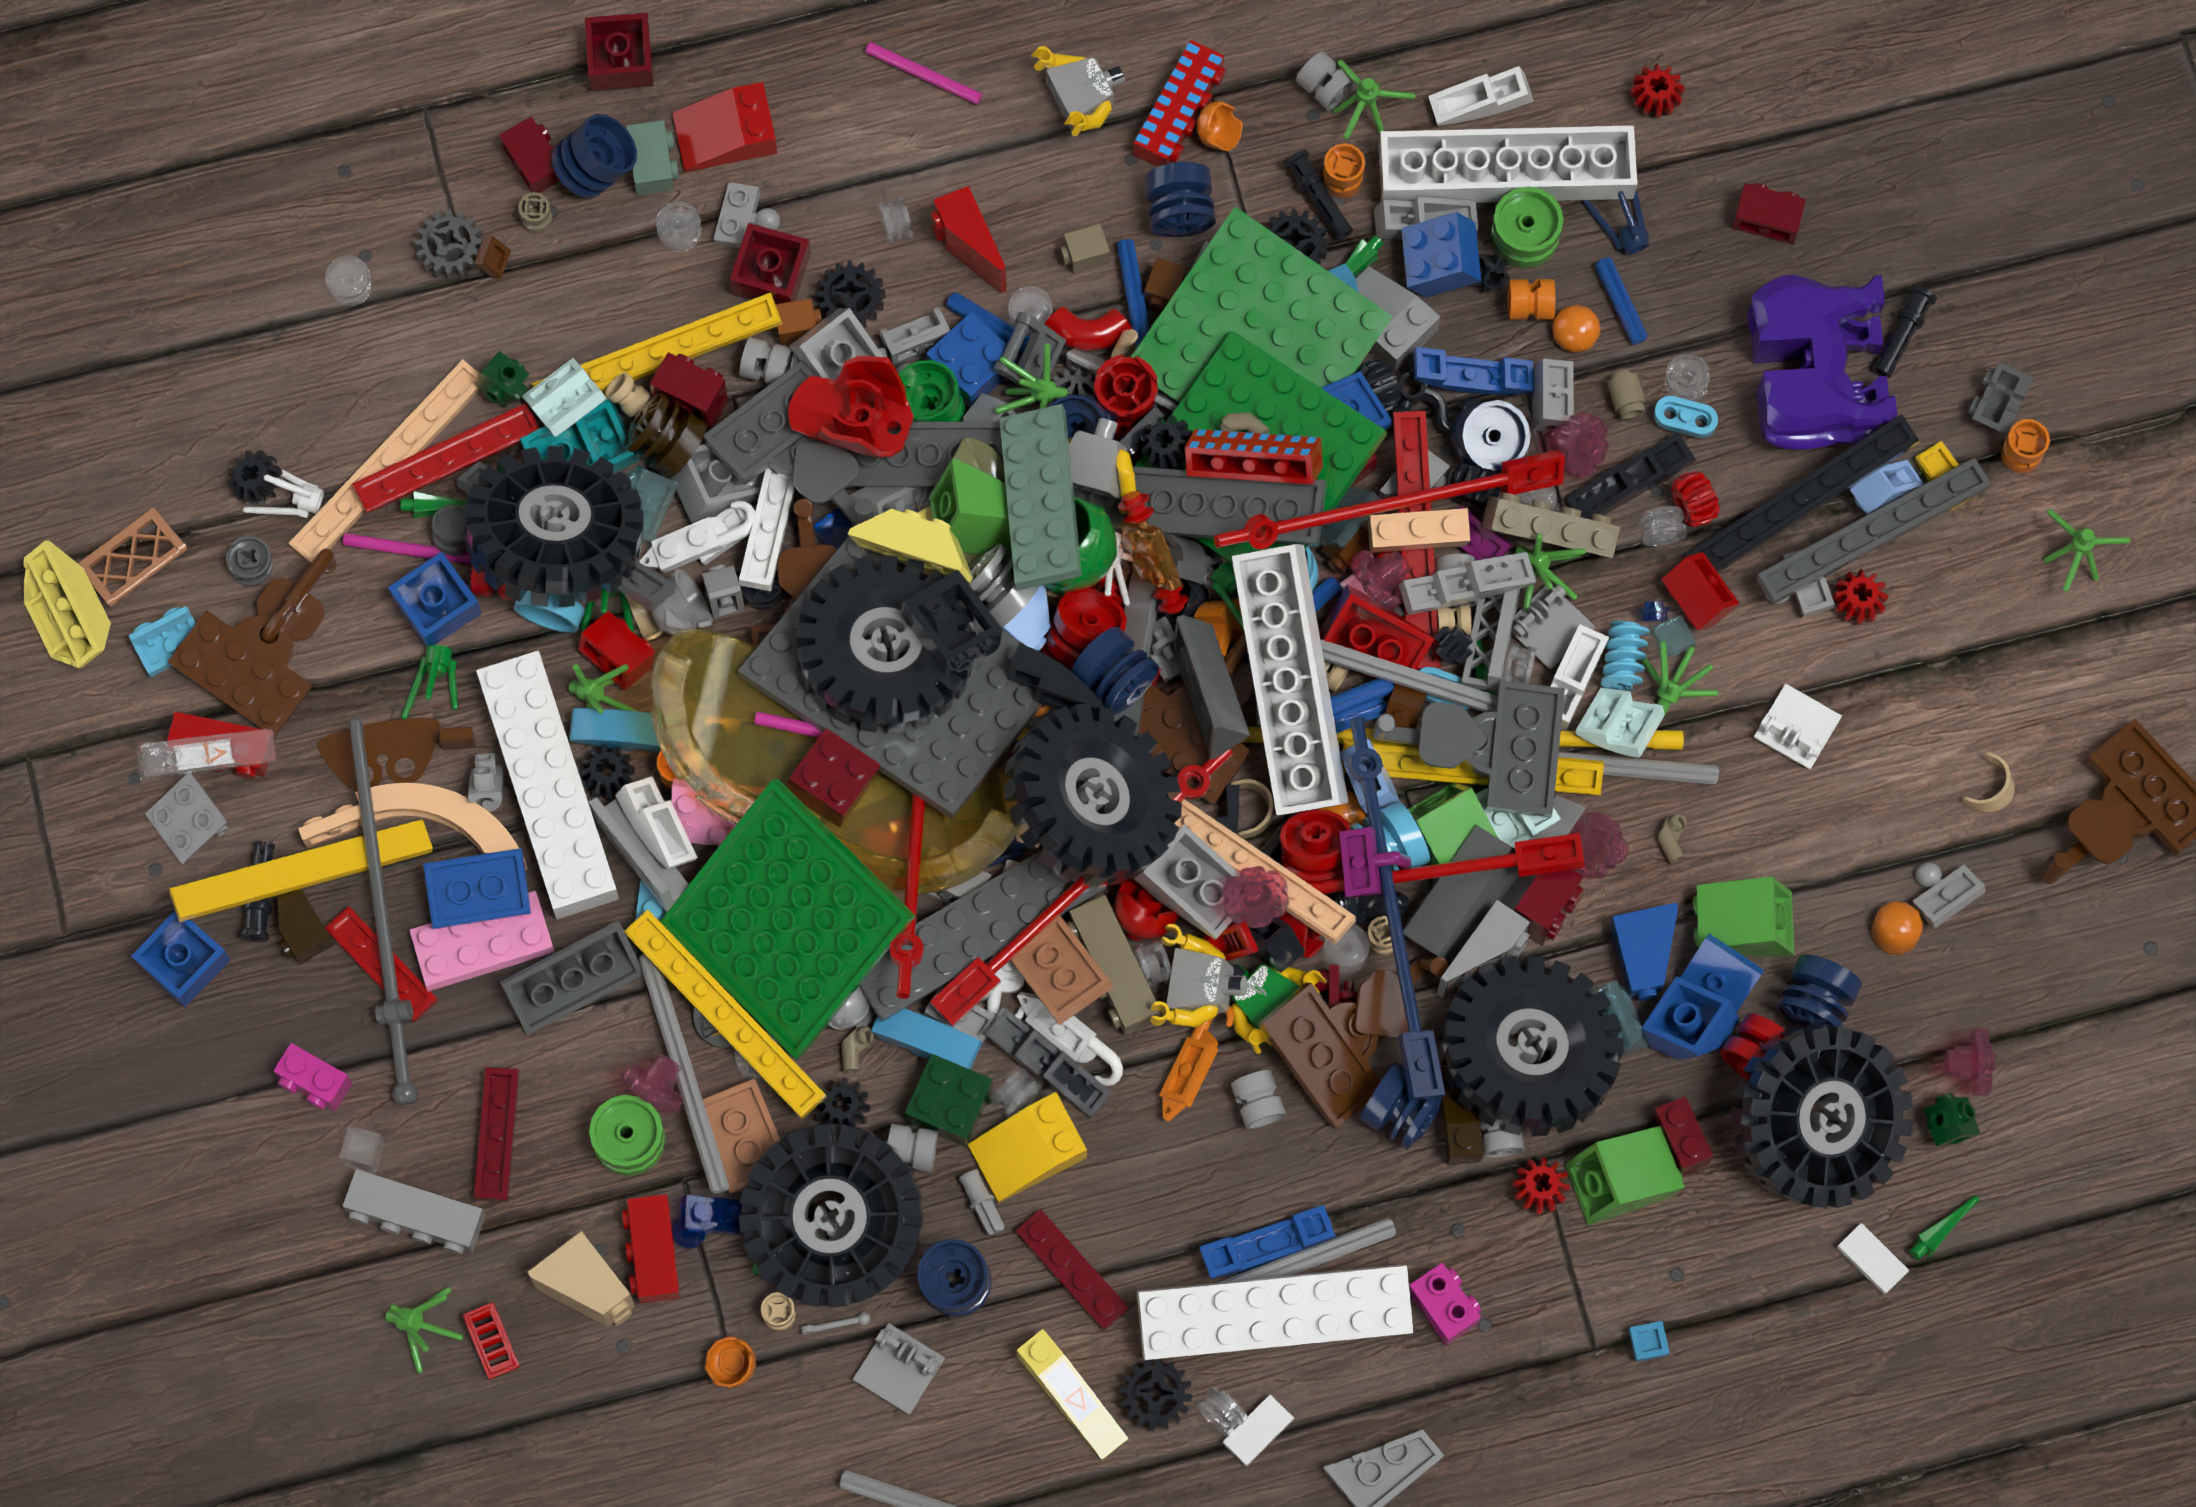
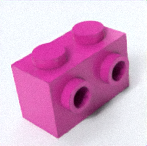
M290 1043L274 1069V1073L279 1080L278 1085L293 1094L299 1091L308 1096L306 1100L321 1110L327 1107L335 1112L352 1086V1082L347 1074Z
M1441 1263L1409 1285V1293L1447 1346L1479 1324L1481 1319L1479 1313L1482 1310L1472 1295L1466 1296L1459 1287L1462 1285V1281L1452 1267L1447 1270L1445 1265Z

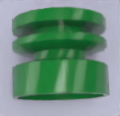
M933 360L917 361L906 366L898 373L905 386L906 398L914 417L913 422H963L965 405L953 371L945 364Z

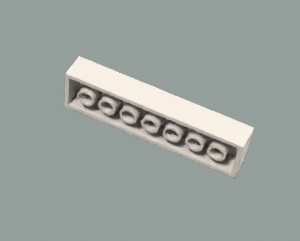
M1634 126L1381 131L1380 133L1381 201L1383 199L1413 201L1416 197L1476 200V203L1500 202L1502 197L1510 191L1528 186L1546 191L1556 201L1619 199V191L1624 192L1626 199H1634L1637 188Z
M1294 544L1232 556L1276 815L1348 803L1304 545Z
M539 650L476 670L556 919L619 900Z
M1404 1264L1136 1291L1142 1354L1145 1360L1413 1333L1407 1266Z

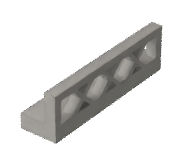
M1521 588L1502 593L1497 597H1487L1489 599L1487 603H1485L1486 598L1478 600L1471 633L1473 643L1469 646L1473 653L1466 659L1462 685L1498 692L1499 682L1503 680ZM1495 607L1500 613V618L1489 626L1482 617V614ZM1480 625H1481L1484 629L1479 632ZM1489 635L1495 642L1494 648L1483 654L1476 644L1478 640ZM1474 654L1478 656V658H1476L1475 660H1473ZM1483 663L1489 670L1488 680L1471 678V670Z
M597 797L589 801L594 821L663 909L668 912L688 887L687 881L676 867L667 869L650 852L635 832L617 799L605 807Z

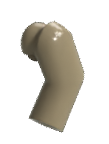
M1248 412L1229 413L1222 418L1220 426L1221 431L1237 432V430H1246L1249 433L1269 434L1270 428Z
M1681 814L1667 817L1658 834V841L1670 864L1678 862L1685 857L1678 844L1679 837L1687 825L1685 817Z
M857 1027L842 1041L843 1072L854 1073L859 1071L858 1055L874 1039V1034L871 1032L872 1029L870 1027Z

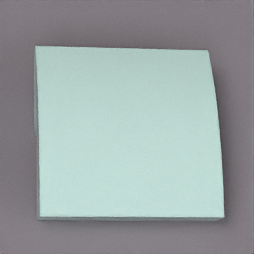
M574 358L522 396L554 437H557L607 399Z
M1600 688L1578 725L1576 734L1604 749L1640 758L1665 715L1663 706L1633 701L1630 691Z
M1488 788L1476 794L1498 838L1514 849V842L1529 840L1561 820L1554 807L1551 818L1487 810Z

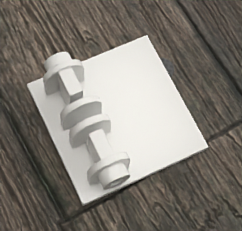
M1785 684L1768 714L1762 720L1754 738L1810 770L1842 715Z

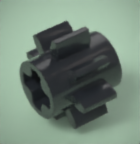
M1496 251L1493 255L1480 254L1481 282L1475 283V285H1481L1485 293H1488L1490 289L1501 291V287L1504 286L1506 281L1511 279L1506 272L1511 268L1510 264L1506 259L1501 260Z
M1455 625L1452 629L1448 626H1443L1434 636L1438 643L1433 649L1450 665L1455 660L1463 663L1473 653L1468 648L1473 643L1472 638L1458 625Z

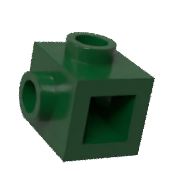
M498 351L480 373L475 386L482 390L491 402L506 408L512 400L518 402L529 388L525 385V382L530 373L525 370V367L518 360L510 359L501 351Z
M1953 1093L1945 1094L1935 1098L1934 1105L1923 1109L1927 1118V1128L1933 1136L1936 1147L1955 1146L1980 1135L1975 1119V1110L1968 1097H1954Z

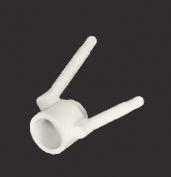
M282 469L283 474L281 477L294 484L270 475H264V480L294 492L292 504L297 505V508L244 507L243 511L255 514L297 515L308 518L309 512L317 514L319 511L324 490Z

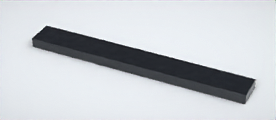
M1901 414L1683 556L1686 558L1687 556L1704 552L1719 573L1918 445L1920 440Z

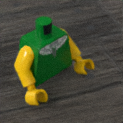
M1237 963L1233 967V976H1245L1248 986L1244 996L1232 995L1231 997L1235 1032L1251 1044L1256 1054H1260L1261 1050L1258 1046L1260 1043L1265 1044L1267 1042L1270 1046L1272 1044L1257 1023L1306 982L1312 983L1314 986L1318 982L1326 984V979L1316 970L1306 972L1288 967L1280 973L1265 964H1261L1251 975Z

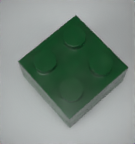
M931 1054L905 1112L906 1122L921 1129L938 1131V1136L967 1148L993 1090V1079Z

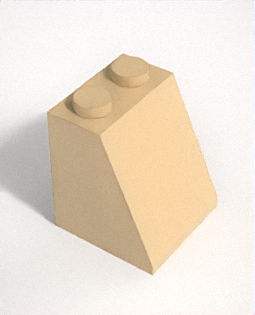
M582 1231L527 1272L533 1286L539 1292L607 1327L613 1323L620 1325L632 1315L631 1309L635 1307L628 1290Z

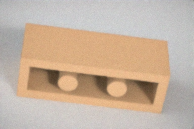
M1468 508L1370 515L1367 520L1370 553L1467 546L1470 542Z

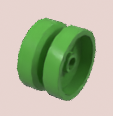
M1528 186L1510 191L1502 197L1496 206L1490 235L1494 250L1501 259H1506L1512 266L1529 268L1543 264L1552 257L1558 248L1564 221L1561 206L1552 195L1539 188Z
M621 1095L610 1098L598 1107L591 1118L589 1134L595 1155L606 1169L617 1175L634 1176L643 1174L655 1166L664 1153L666 1137L660 1115L651 1103L641 1097ZM624 1133H626L629 1136L632 1135L630 1138L627 1139L622 1137Z

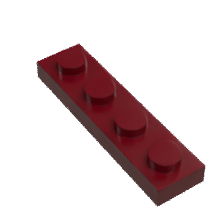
M485 1067L474 1189L475 1200L509 1201L519 1069Z
M1041 1209L1015 1230L1019 1238L1103 1332L1129 1311V1307Z

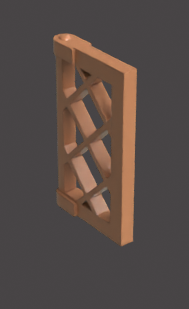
M153 507L78 564L84 568L93 588L104 600L105 605L111 608L119 600L187 551L188 548ZM152 522L157 526L156 535L139 534L142 529ZM133 539L130 555L113 553L115 549L127 540ZM137 540L155 541L153 557L135 555ZM160 541L170 542L174 548L162 557H158ZM103 558H107L104 574H95L90 569ZM112 559L129 560L127 576L109 575ZM134 561L152 562L150 566L135 577H132ZM108 580L126 582V584L112 594L107 589Z

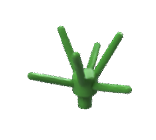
M1343 60L1338 61L1341 69L1357 85V91L1350 98L1335 107L1333 113L1337 114L1354 102H1359L1343 135L1345 140L1349 139L1364 106H1370L1378 133L1380 134L1381 131H1384L1376 106L1378 96L1401 99L1415 98L1414 93L1379 90L1378 88L1381 86L1379 82L1375 83L1371 78H1365L1362 81Z
M1046 343L1044 345L1043 379L1036 378L1007 358L1000 357L1001 363L1025 378L1019 380L1020 385L1028 387L1006 389L1005 393L1007 395L1031 396L995 408L996 414L1035 401H1041L1039 409L1046 408L1047 403L1052 402L1053 399L1067 396L1066 388L1057 387L1055 382L1050 380V344Z
M2052 509L2047 510V514L2073 536L2070 544L2044 558V562L2049 563L2072 550L2076 553L2063 586V591L2065 592L2070 589L2082 555L2087 557L2092 579L2098 581L2099 576L2092 553L2094 546L2128 544L2130 542L2128 537L2096 538L2094 532L2088 529V527H2083L2082 530L2077 531Z
M1537 534L1534 548L1530 550L1521 545L1516 549L1515 554L1527 552L1534 576L1536 577L1537 573L1548 589L1553 588L1552 581L1555 585H1560L1571 599H1577V594L1548 568L1551 561L1581 557V555L1586 553L1584 548L1544 552L1541 550L1543 536L1542 534ZM1534 584L1526 588L1523 606L1525 612L1530 607Z
M1665 641L1660 642L1661 677L1647 658L1640 660L1659 686L1657 695L1660 698L1657 705L1663 706L1665 715L1671 703H1677L1680 697L1718 696L1719 694L1718 690H1686L1713 669L1712 664H1708L1682 684L1679 683L1694 653L1695 648L1693 646L1688 648L1673 679L1668 678L1667 647Z
M578 664L573 665L579 681H571L569 691L570 693L577 694L580 700L586 701L587 708H594L599 714H603L604 709L599 704V701H602L619 710L639 712L604 695V687L615 683L612 678L629 669L627 664L594 680L585 678Z
M446 1287L425 1303L413 1309L407 1307L400 1309L397 1305L392 1304L386 1313L385 1318L387 1322L394 1323L399 1330L406 1331L417 1373L423 1372L417 1344L424 1352L429 1350L428 1345L417 1333L420 1328L461 1341L463 1339L462 1334L423 1322L422 1313L447 1299L446 1295L451 1292L450 1287Z

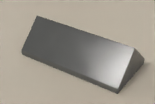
M1184 615L1177 616L1172 649L1176 655V661L1209 759H1216L1249 737L1250 734L1213 625Z
M1475 824L1449 863L1513 854L1516 851L1507 843ZM1518 866L1438 877L1404 926L1403 934L1432 956L1445 958L1450 966L1497 900L1501 902L1519 876Z
M616 921L500 981L528 1036L643 976V971L620 922Z

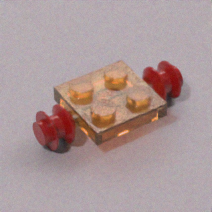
M1132 491L1124 495L1118 505L1119 510L1127 511L1123 521L1119 523L1123 533L1121 535L1122 543L1132 556L1134 561L1132 568L1138 579L1158 586L1152 594L1153 598L1161 599L1162 601L1157 606L1158 611L1166 612V614H1175L1184 609L1188 596L1180 595L1179 593L1183 589V583L1180 580L1161 528L1148 524V519L1154 513L1153 507L1145 506V503L1149 500V495L1140 493V491Z

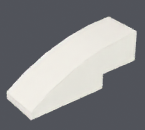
M1520 66L1492 77L1484 74L1428 96L1438 126L1475 120L1534 102L1526 75Z
M1579 624L1550 686L1565 688L1561 731H1567L1609 639L1608 636Z
M653 777L626 784L615 795L635 832L656 859L667 869L695 861L698 858L671 800L664 802Z

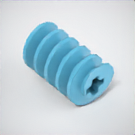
M1612 621L1609 623L1612 628L1608 631V637L1611 640L1607 641L1606 649L1609 652L1605 654L1604 658L1607 664L1603 668L1605 677L1602 678L1601 685L1604 688L1632 692L1634 691L1633 685L1643 683V679L1634 674L1644 672L1645 667L1636 663V661L1646 659V654L1638 651V648L1648 646V642L1640 639V636L1649 635L1650 630L1634 622Z

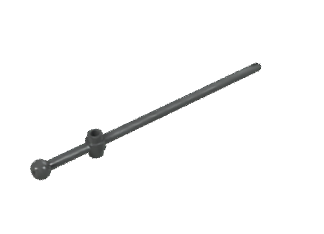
M353 717L349 721L386 997L384 1004L375 1007V1015L379 1025L388 1024L390 1027L397 1084L392 1091V1097L398 1105L415 1103L418 1098L417 1087L414 1083L410 1082L403 1031L405 1020L413 1019V1007L410 1000L401 1001L399 999L363 726L359 718Z

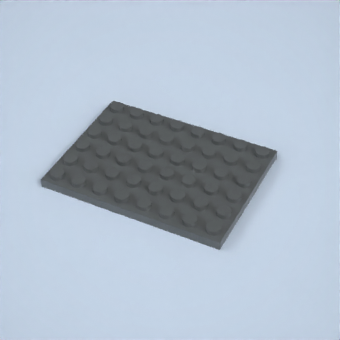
M849 536L738 670V677L805 722L814 726L820 732H823L825 728L829 729L881 764L880 772L953 820L1044 705L1035 702L1037 689L1008 679L1010 666L1019 643H1024L1002 631L999 648L989 656L984 657L981 655L974 659L971 677H968L967 687L959 699L954 697L952 708L941 717L935 712L932 713L930 724L915 729L912 722H906L905 731L898 733H888L887 724H878L877 732L875 733L860 730L861 720L854 718L848 726L835 719L836 709L831 707L825 712L814 701L815 691L807 692L801 680V668H797L795 654L796 637L802 606L805 599L810 600L811 590L821 578L829 582L830 571L842 564L848 570H852L854 559L870 556L873 565L880 564L881 555L883 554L858 547ZM897 561L898 566L906 567L904 564ZM974 618L973 631L976 632L977 636L984 632V630ZM881 631V643H884L885 631ZM872 634L869 635L865 640H870L872 638ZM886 648V650H887L886 662H891V661H890V650H891V649H887V648ZM900 653L899 659L902 658L906 653Z

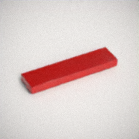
M348 906L325 929L385 992L378 937L353 909ZM393 952L399 999L401 1001L410 1000L413 1007V1019L410 1020L414 1023L437 1003L438 999L431 991H427L426 986Z

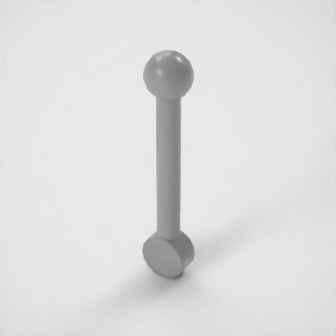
M862 1312L858 1317L801 1327L802 1335H808L817 1331L857 1323L867 1325L871 1317L868 1313Z

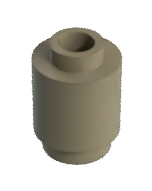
M1621 370L1612 374V379L1607 382L1616 413H1619L1623 420L1632 419L1644 414L1646 400L1638 374L1630 373V370Z

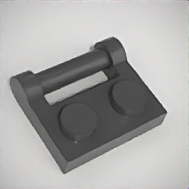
M1019 312L1015 320L1017 325L1002 357L1014 362L1027 331L1030 330L1033 333L1018 366L1036 378L1043 379L1044 345L1046 343L1050 344L1051 375L1066 339L1030 314ZM1000 360L996 361L993 368L996 373L1007 377L1021 388H1028L1019 383L1020 379H1025L1024 377L1001 363Z

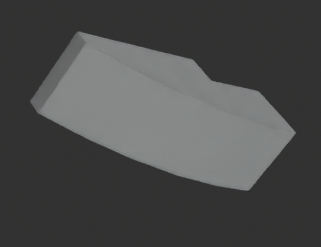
M1416 197L1413 201L1383 199L1374 208L1376 236L1380 239H1402L1401 228L1454 212H1458L1474 221L1477 232L1476 200Z

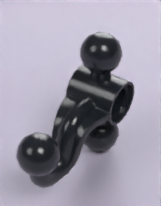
M1412 351L1408 357L1411 370L1404 373L1398 381V384L1401 386L1399 390L1401 400L1398 406L1389 412V416L1393 420V412H1409L1411 407H1415L1421 401L1428 402L1435 407L1438 427L1443 433L1450 436L1453 423L1448 419L1446 401L1439 393L1426 388L1427 384L1415 379L1414 351ZM1412 384L1418 389V393L1409 395L1403 390V386ZM1472 398L1465 399L1459 405L1458 413L1470 405L1480 402Z

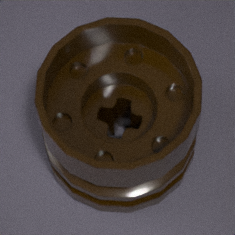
M660 392L634 418L624 439L623 448L631 453L636 451V456L641 460L654 452L650 466L670 479L678 474L691 459L704 437L707 424L689 411L676 419L680 405L674 401L669 403V398Z

